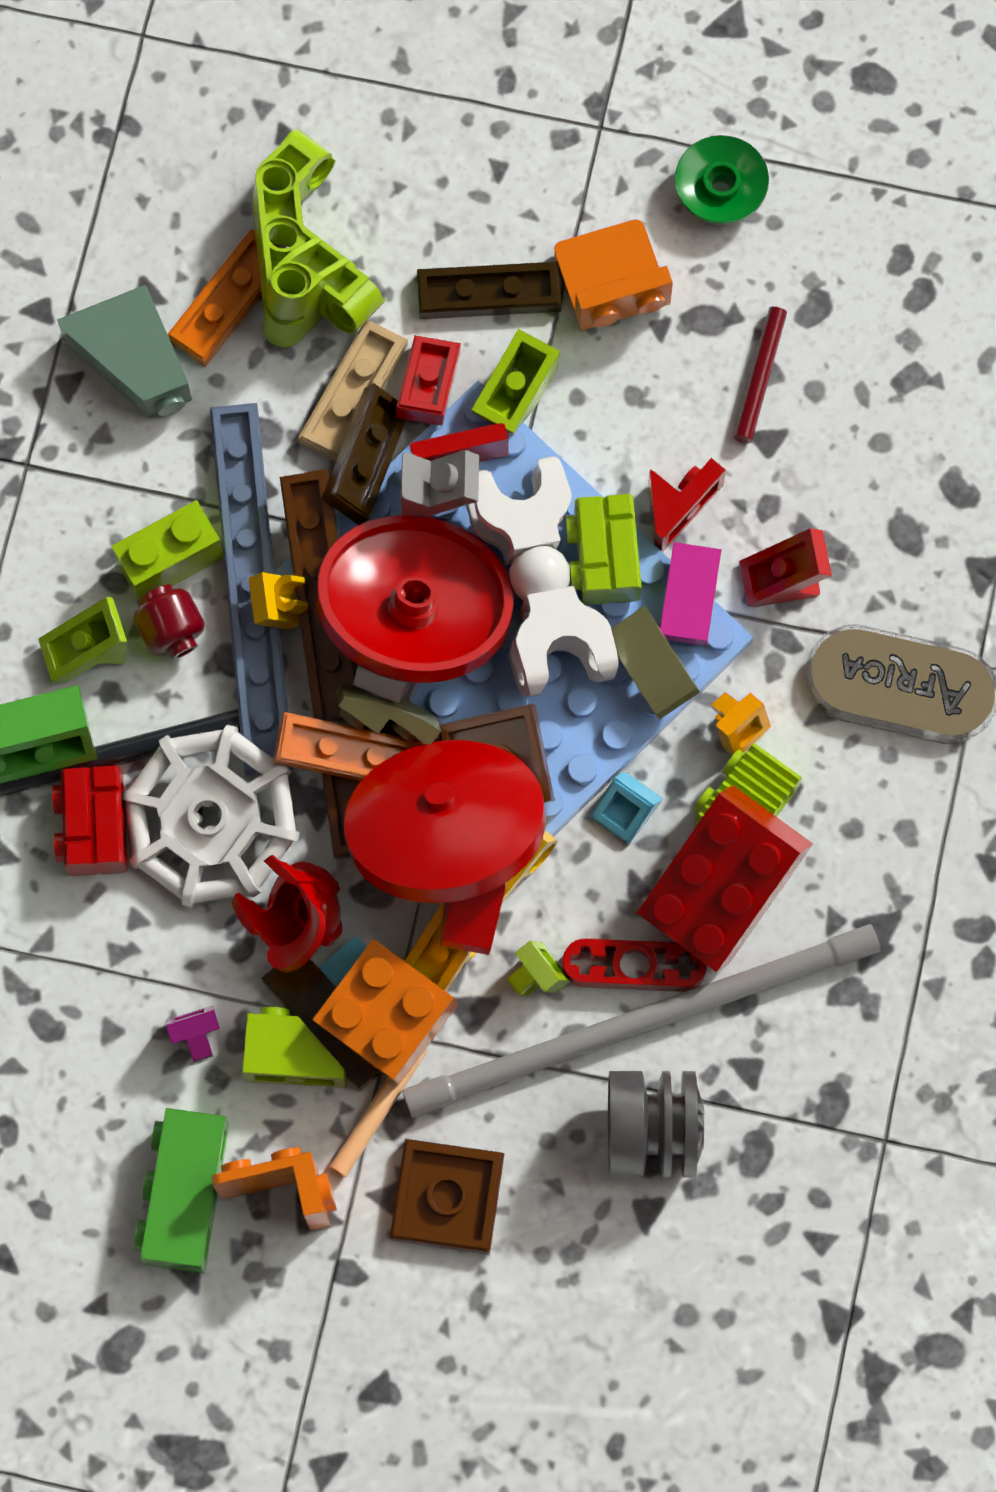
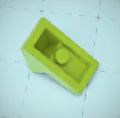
M105 597L38 638L52 683H67L98 663L122 665L126 662L127 640L113 597Z

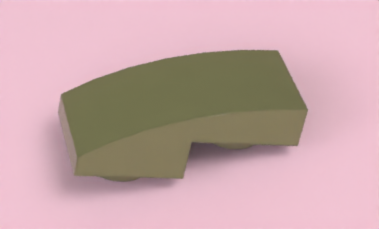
M645 606L611 628L619 659L659 719L700 693L682 660L672 649L653 615Z
M340 685L335 692L338 706L341 707L339 714L359 730L367 726L378 734L388 720L391 719L393 721L390 723V726L400 736L410 742H414L418 738L427 745L432 744L441 732L436 716L404 698L399 703L389 699H380L370 694L369 691L355 685Z

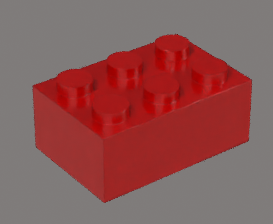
M732 785L717 795L641 905L637 914L717 973L735 957L813 843Z

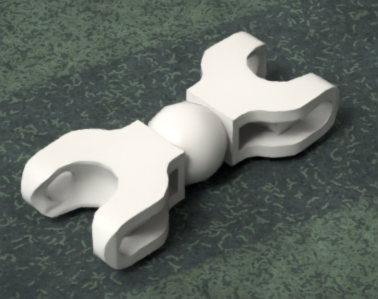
M555 456L538 460V464L533 470L531 477L533 486L532 497L526 500L510 499L500 492L492 473L487 470H479L478 502L466 505L473 532L485 542L496 546L502 552L506 565H511L509 572L512 589L517 597L524 601L519 610L522 624L512 642L508 657L517 687L521 695L525 697L536 696L542 693L549 678L547 655L554 651H567L578 657L586 670L588 678L594 682L614 679L619 664L608 620L595 609L585 606L578 599L574 586H569L571 582L570 566L563 554L556 550L561 541L558 527L569 507L572 494L561 461Z

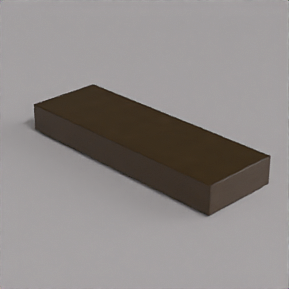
M558 262L417 269L420 319L561 312Z
M375 383L363 390L322 497L325 502L357 525L363 524L370 518L406 422L405 419L396 418L398 400Z
M311 959L295 971L285 973L272 968L261 978L262 982L281 1004L290 1010V1014L298 1016L345 1070L346 1077L359 1092L382 1073L313 1021V1018L336 987Z

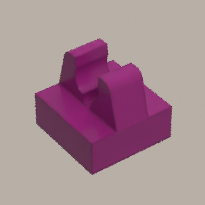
M213 1005L166 1020L171 1043L174 1044L187 1040L193 1062L213 1056L206 1034L220 1029Z

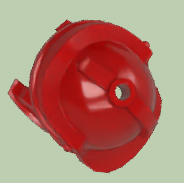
M270 855L263 861L278 875V878L269 894L267 909H262L255 901L245 898L241 893L235 894L231 904L241 924L250 934L258 935L269 947L266 954L270 965L274 969L288 973L303 966L315 954L319 946L328 947L334 944L341 936L343 927L340 919L341 907L337 896L340 887L338 881L321 866L303 861L289 865L286 862L280 861L274 855Z

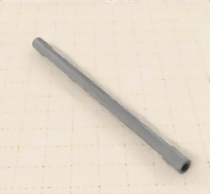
M868 924L834 936L825 943L449 1076L442 1075L402 1089L411 1118L453 1104L456 1100L820 970L832 966H842L881 952L879 940L873 926Z

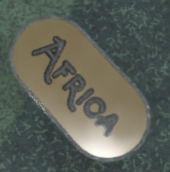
M852 624L834 628L824 634L815 643L808 657L805 678L810 694L812 693L813 698L818 702V706L826 714L841 721L941 744H959L970 740L971 737L977 736L980 732L984 731L990 725L996 713V675L982 657L965 648L865 625Z

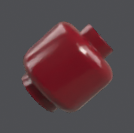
M165 584L149 591L137 600L139 608L134 612L133 622L151 654H170L172 660H176L191 653L198 647L195 639L203 633L205 622L187 590L181 588L173 589L171 584Z

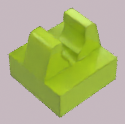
M531 940L515 952L523 965L507 979L517 995L521 996L523 994L525 997L539 987L544 992L557 993L571 982L542 942Z

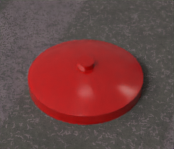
M396 515L365 522L345 533L334 543L326 554L320 568L316 588V606L321 624L330 640L345 656L356 664L375 674L394 680L413 683H433L466 675L485 664L497 652L509 629L513 611V590L509 576L499 558L484 542L470 532L435 518Z
M444 740L432 742V744L428 745L422 744L406 749L386 759L370 771L358 784L348 802L344 818V832L349 853L354 865L362 876L385 893L401 899L422 903L461 901L485 894L516 876L534 857L542 842L546 828V810L542 790L537 778L529 767L516 756L501 748L468 740Z

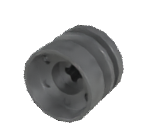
M609 1071V1178H642L646 1167L647 1155L658 1156L662 1178L671 1177L672 1155H681L683 1178H696L697 1164L704 1149V1101L697 1086L696 1071L682 1072L681 1094H672L670 1071H662L657 1094H647L642 1071Z

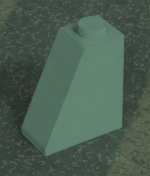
M146 285L57 319L65 345L148 418L157 414L159 416L174 414L180 411L185 406V403L192 401L188 381Z

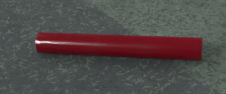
M771 306L768 310L734 434V439L741 443H752L787 316V311L781 307Z

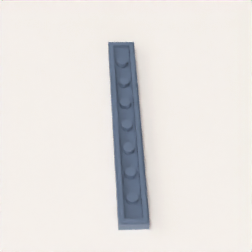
M257 403L211 407L210 418L240 731L242 736L274 758L280 718L284 712L289 713L280 628L254 624L248 580L249 577L261 572L274 574ZM244 762L245 775L261 774Z

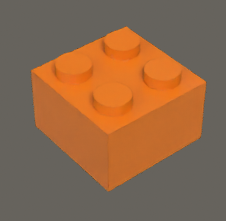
M373 938L313 1018V1021L396 1084L400 1085L459 1004L453 996Z

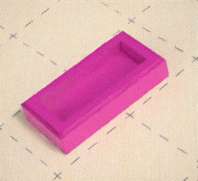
M673 542L660 629L667 640L707 646L722 549Z

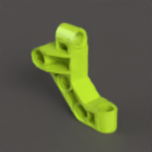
M299 129L289 133L282 143L259 165L256 170L252 196L264 310L262 330L266 339L279 347H290L300 342L316 326L322 316L344 333L354 334L386 301L376 285L369 280V277L355 268L356 265L304 226L301 202L326 180L336 160L332 158V154ZM269 188H278L280 191H274ZM280 244V245H285V246H287V247H289V248L283 249V248H278V247H276V246H274V245Z

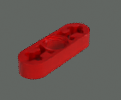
M583 938L575 940L566 948L563 954L562 968L566 976L571 980V983L578 987L687 992L701 985L706 975L707 965L676 942ZM587 951L590 952L591 960L606 962V951H614L612 961L614 977H605L606 966H592L589 974H580L579 966L571 965V960H578L580 952ZM637 952L647 958L649 969L644 976L630 978L622 972L620 961L626 954ZM655 953L665 954L663 964L669 965L678 964L680 956H689L690 964L698 966V970L691 971L689 979L679 978L678 970L663 969V979H654L657 970V957Z

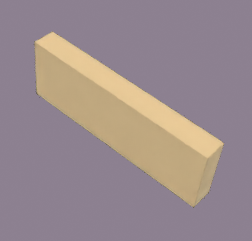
M367 320L361 326L299 435V444L336 462L364 388L375 383L384 389L408 347V339Z

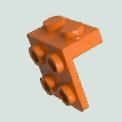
M633 219L556 243L554 256L559 264V270L580 331L593 327L608 326L617 320L640 313H651L671 304L673 281L667 266L659 268L642 221Z
M299 1147L276 1151L271 1154L272 1161L251 1165L250 1159L228 1162L220 1166L221 1173L211 1176L213 1187L222 1200L297 1183L303 1214L311 1231L330 1227L328 1213L337 1211L332 1185L327 1173L319 1175L318 1167L311 1151L301 1153Z

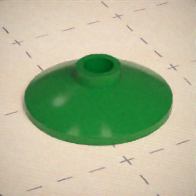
M716 135L695 142L683 153L675 171V188L683 206L695 217L713 224H732L748 218L762 205L769 187L768 168L761 154L748 142L733 136ZM719 181L728 184L729 189L724 192L714 190L713 184Z

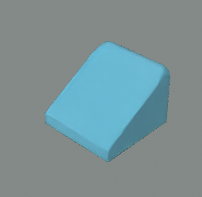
M622 772L613 778L589 817L629 845L663 799L630 774Z

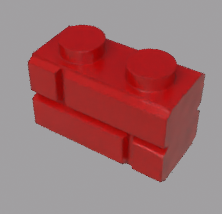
M116 765L93 767L90 769L86 767L61 770V785L52 786L53 811L55 815L62 814L63 832L54 833L56 862H64V867L69 876L128 872L125 801L121 797L124 790V776L121 768Z

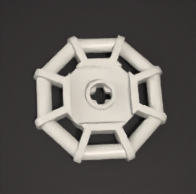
M226 725L223 730L170 738L168 735L159 740V748L127 791H122L121 797L125 801L132 857L129 859L134 869L140 868L182 900L183 906L191 908L196 903L231 898L236 893L250 895L252 898L262 892L260 887L272 872V869L263 860L270 855H274L280 860L293 841L298 842L300 832H297L295 828L288 775L291 773L290 768L273 763L271 756L239 734L238 728L231 725ZM218 750L215 764H210L206 767L188 768L182 757ZM232 753L262 775L250 783L245 781L228 768ZM171 764L177 774L160 798L148 796ZM269 786L275 826L261 823L260 819L261 808L258 803L257 793ZM215 803L218 804L220 807L218 816L221 818L217 826L210 824L206 829H202L199 825L202 821V816L197 813L202 805L210 808ZM145 806L157 808L158 817L161 820V838L150 844ZM258 833L273 836L251 868L248 869L241 857ZM170 849L190 864L187 877L185 878L159 859V854ZM230 863L237 874V877L200 882L203 867L221 866Z

